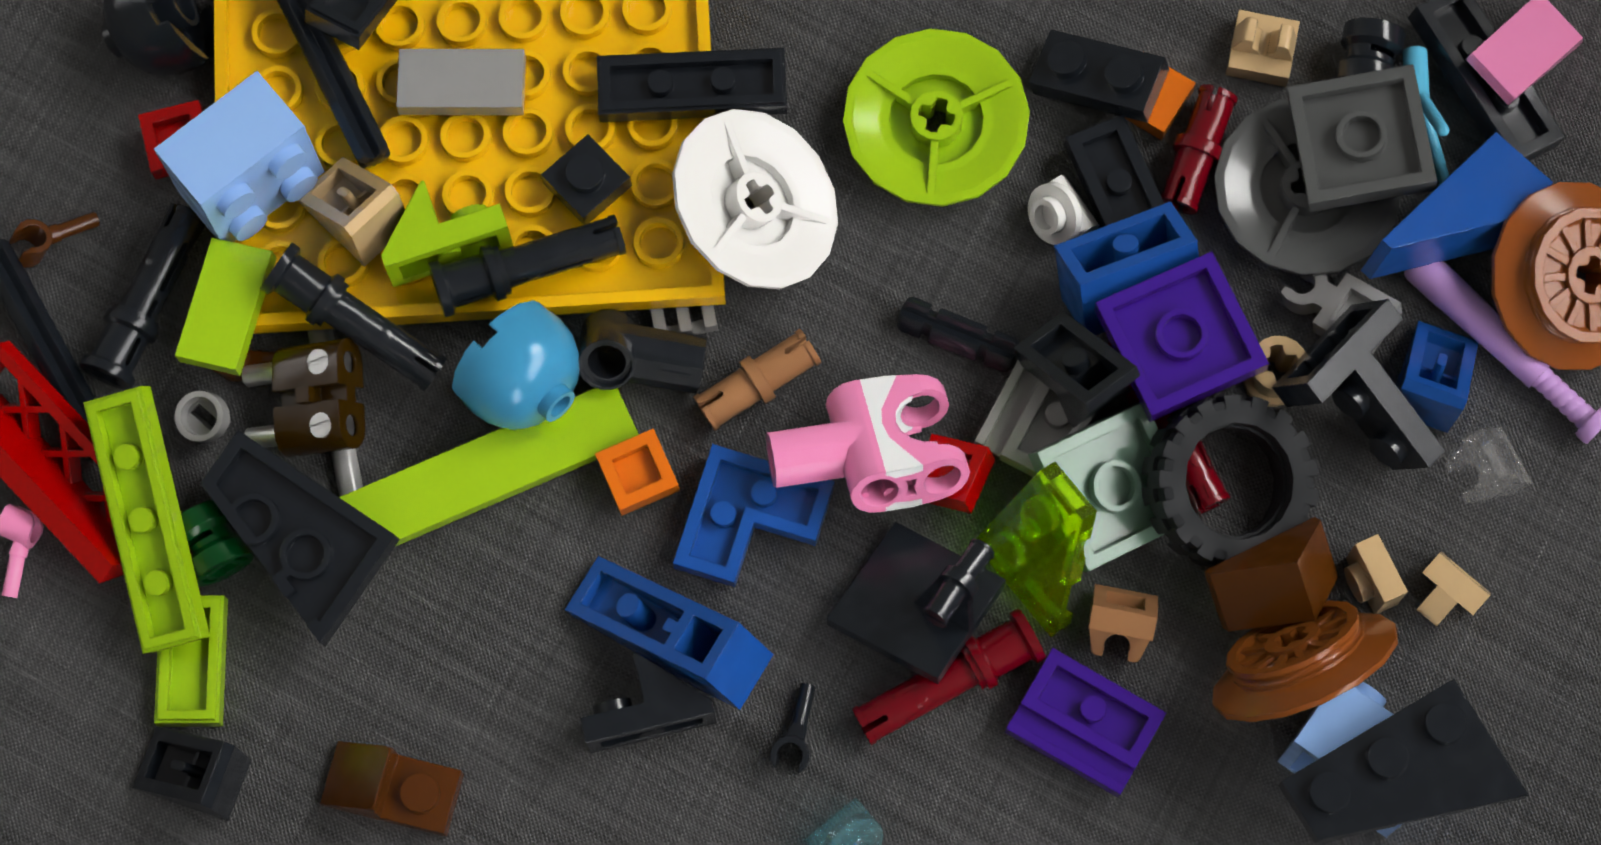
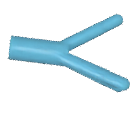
M1410 46L1402 51L1403 66L1414 65L1438 183L1441 185L1450 175L1438 135L1446 136L1450 129L1430 99L1428 51L1422 46Z

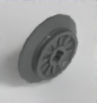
M1279 99L1247 115L1224 142L1214 175L1218 213L1235 242L1265 266L1299 276L1339 273L1370 257L1382 239L1393 230L1402 196L1309 212L1305 193H1293L1298 180L1303 179L1288 99Z

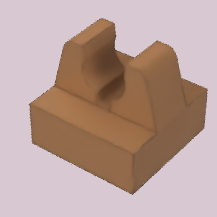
M1095 584L1088 625L1091 652L1094 655L1102 656L1106 639L1114 634L1122 635L1129 641L1127 661L1138 662L1149 641H1153L1158 618V596Z

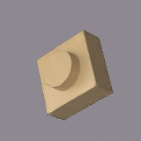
M1379 534L1353 546L1346 557L1349 566L1344 568V574L1355 598L1360 603L1368 601L1374 614H1379L1398 605L1408 591Z

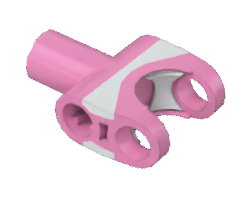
M929 375L880 376L843 383L833 389L826 400L825 405L830 423L766 433L769 469L774 487L780 488L846 478L853 505L859 510L868 513L911 508L944 499L959 491L968 481L970 474L965 453L959 447L950 444H938L937 441H921L910 437V435L922 432V428L939 422L946 415L949 408L944 385L938 379ZM919 396L935 398L931 403L922 407L906 406L913 398ZM954 466V469L944 476L927 477L937 468Z

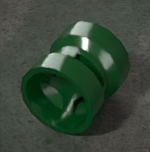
M213 500L202 502L181 513L199 587L223 581L244 569L253 560L254 555L250 547L245 544L241 537L236 536L232 525Z

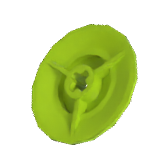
M930 28L897 36L865 59L848 86L843 125L852 157L874 185L905 202L944 207L979 198L1008 176L1025 148L1030 109L1021 78L997 49L967 33ZM935 111L944 112L946 114V124H941L937 132L927 130V119H931Z

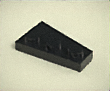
M1452 679L1281 781L1278 785L1315 844L1391 828L1398 824L1426 818L1461 813L1487 805L1517 801L1529 796L1455 679Z

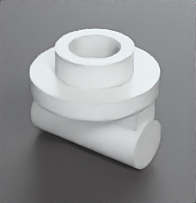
M1060 175L1052 181L1038 186L1030 195L1028 201L1029 221L1035 233L1049 244L1057 245L1094 231L1100 226L1065 175Z

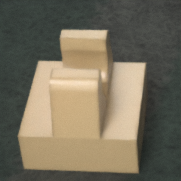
M1239 10L1225 75L1286 87L1290 77L1300 21Z
M1441 551L1422 572L1437 586L1416 610L1437 627L1457 603L1474 615L1490 597L1491 593Z

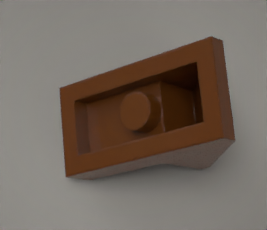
M338 741L320 804L325 807L447 837L464 773L458 769L398 755L392 747Z

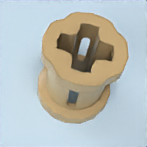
M1274 335L1263 339L1259 343L1268 362H1275V367L1279 372H1287L1305 353L1297 341L1287 336ZM1265 371L1243 381L1246 392L1250 397H1258L1268 401V407L1284 405L1272 389L1277 383L1273 372Z

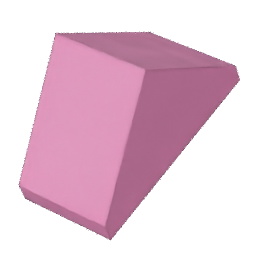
M1530 0L1466 58V61L1509 105L1573 52L1583 42V37L1549 0Z

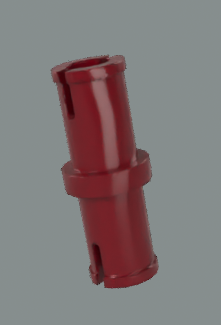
M1211 84L1200 85L1199 95L1185 133L1177 134L1173 145L1177 155L1164 190L1160 194L1164 204L1171 201L1177 211L1180 204L1184 205L1183 213L1189 215L1197 213L1198 203L1212 165H1218L1222 152L1220 143L1232 110L1238 101V97L1234 93L1222 87L1218 88L1217 95L1212 94L1214 86Z

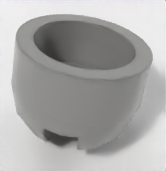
M193 391L186 394L177 404L174 415L175 424L178 431L191 441L212 442L225 434L229 427L230 410L225 401L218 395L206 391ZM199 404L217 419L214 427L193 412Z

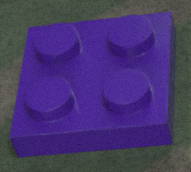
M1212 251L1095 303L1094 311L1113 349L1138 368L1140 376L1131 385L1149 422L1267 371L1269 362Z

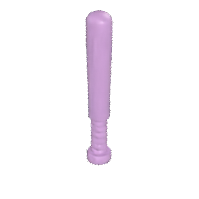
M1444 261L1404 271L1406 279L1428 300L1501 362L1526 387H1534L1555 408H1558L1563 415H1566L1567 419L1578 428L1575 434L1583 443L1588 444L1601 431V408L1597 411L1593 409L1573 389H1570L1567 383L1563 382L1558 375H1555L1549 365L1527 356L1505 331L1499 314Z

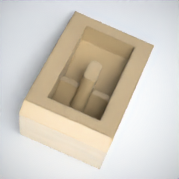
M344 157L318 179L315 187L298 200L364 267L386 247L405 211L400 195L392 184Z

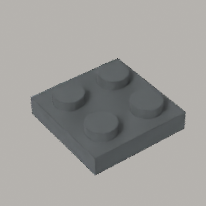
M1413 64L1287 87V97L1309 212L1428 192L1437 188V178Z

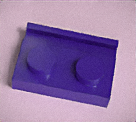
M1052 648L1016 713L1006 727L1005 733L1119 798L1163 721L1166 712Z

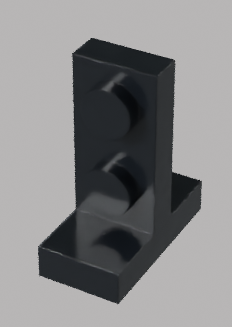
M1389 299L1352 304L1277 381L1272 389L1286 407L1321 404L1332 394L1333 401L1337 407L1347 416L1353 418L1370 440L1369 447L1378 460L1389 466L1392 470L1430 468L1444 453V448L1371 353L1403 318Z

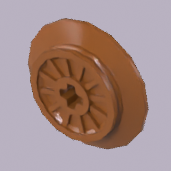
M1556 182L1527 195L1504 221L1492 254L1491 294L1503 328L1527 356L1545 363L1556 370H1591L1601 365V187L1593 183ZM1577 269L1581 273L1586 274V281L1577 278Z
M1327 600L1315 621L1253 628L1237 640L1227 653V670L1213 687L1212 705L1226 719L1257 722L1287 717L1324 704L1358 686L1386 663L1398 645L1397 626L1381 614L1359 613L1358 609L1347 601Z

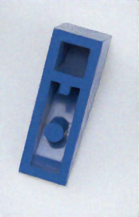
M1495 132L1382 239L1361 269V272L1369 279L1491 250L1497 243L1504 221L1524 198L1551 185L1553 182Z
M600 556L596 558L565 608V611L576 619L639 654L689 685L739 710L774 655L739 622Z

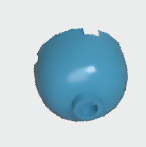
M532 300L519 303L498 315L488 324L497 333L488 340L483 348L473 340L465 350L455 369L452 383L454 393L473 414L488 424L510 430L533 427L545 420L552 422L564 415L574 401L575 394L573 390L577 384L580 371L579 352L573 334L563 321L553 312L547 310L540 302Z

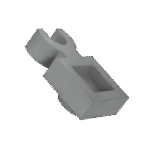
M1349 273L1345 274L1337 287L1328 282L1326 274L1300 276L1305 281L1311 282L1314 285V288L1308 293L1300 294L1286 286L1281 291L1282 302L1290 311L1301 315L1318 314L1312 324L1313 332L1320 336L1352 304L1389 299L1400 315L1402 313L1401 302ZM1379 345L1371 352L1372 354H1374Z

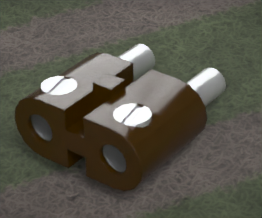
M345 338L279 348L275 352L272 362L247 365L243 368L242 380L247 387L272 384V391L282 394V406L273 408L274 425L252 427L245 430L244 434L264 448L278 446L283 455L295 457L359 448L363 443L365 437V406L362 403H357L355 389L364 388L363 362L358 346L351 339Z

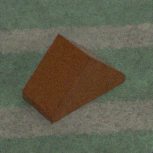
M1316 517L1204 571L1222 628L1228 632L1315 621L1338 579L1321 520Z

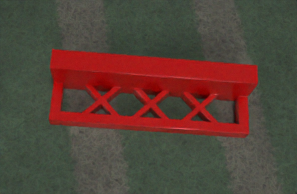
M10 340L0 342V374L6 367L17 379L20 403H9L0 393V478L99 584L124 575L104 489L103 491H92L82 478L80 457H91L98 465L88 423ZM39 413H49L59 423L61 447H51L41 437Z

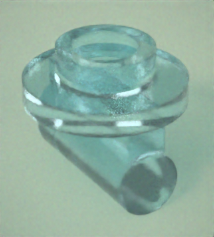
M855 797L805 838V841L808 845H882L883 830L881 825Z

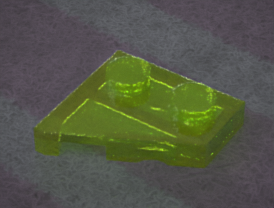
M1056 462L1041 469L976 538L987 543L993 549L995 556L989 563L1002 578L1006 579V584L1050 637L1056 635L1071 623L1073 613L1066 610L1072 585L1081 581L1086 560L1084 545L1091 538L1097 514L1096 509Z

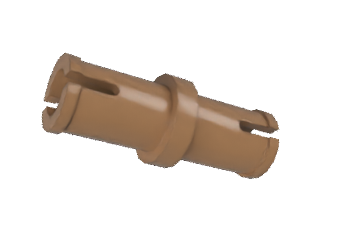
M800 328L794 331L793 335L754 360L750 355L746 356L738 362L741 368L702 393H697L693 396L696 404L705 418L708 419L714 431L760 400L764 404L769 403L776 398L774 391L813 366H818L822 363L810 341H806V335Z

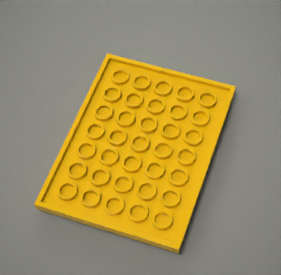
M214 0L215 102L254 72L258 71L305 126L325 172L342 157L359 166L277 0ZM397 0L360 50L334 38L390 150V156L387 160L371 168L364 169L392 184L400 195L404 209H406L419 183L424 180L439 223L451 220L453 213L470 205L483 204L490 207L500 203L513 246L583 226L574 214L543 184L541 174L589 134L631 178L632 186L590 222L592 223L614 214L618 221L617 227H620L626 254L601 259L512 287V294L506 295L507 299L497 301L493 296L456 307L455 315L445 318L431 275L393 287L381 257L383 250L364 267L299 201H286L267 216L265 225L254 236L244 241H234L235 243L272 251L277 258L275 265L293 242L300 247V256L331 277L336 274L344 277V282L349 285L346 289L347 292L395 325L495 319L513 306L532 300L540 302L555 315L594 313L602 309L629 311L725 305L724 274L716 271L691 244L676 212L672 172L681 142L705 118L600 122L598 115L597 56L711 51L709 0ZM399 49H524L526 55L524 115H399L396 107ZM273 291L270 294H265L253 334L335 328L326 322H323L321 327L316 323L314 325L310 324L305 320L306 313Z

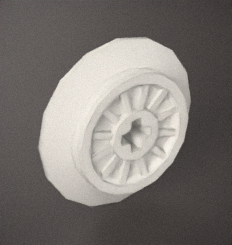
M731 109L703 119L681 142L672 172L675 209L691 244L714 269L747 287L780 290L810 278L830 255L838 226L835 189L820 156L792 127L766 113ZM749 197L755 207L750 209L744 199Z

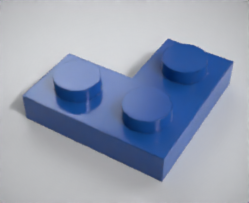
M712 444L673 561L674 569L735 587L754 528L816 546L835 488V481L826 480L776 488L773 486L767 460Z

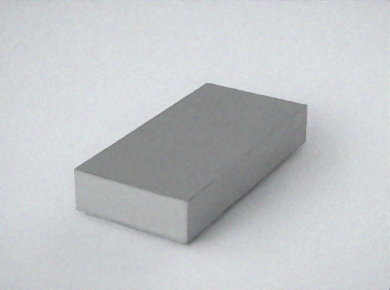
M399 49L396 103L399 115H524L525 51L524 49Z

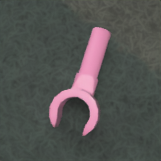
M13 504L6 505L0 514V536L13 542L9 551L10 555L2 596L18 598L25 558L28 556L29 549L40 539L44 525L33 512Z

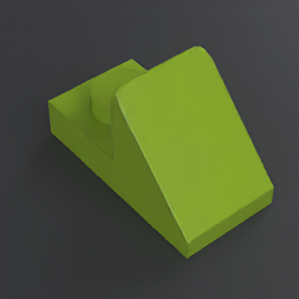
M423 180L417 186L381 257L392 286L396 287L431 275L428 266L429 262L438 260L444 265L479 254L481 246L490 244L492 247L497 245L499 250L513 247V243L500 203L490 207L483 204L470 205L453 213L451 220L439 223Z

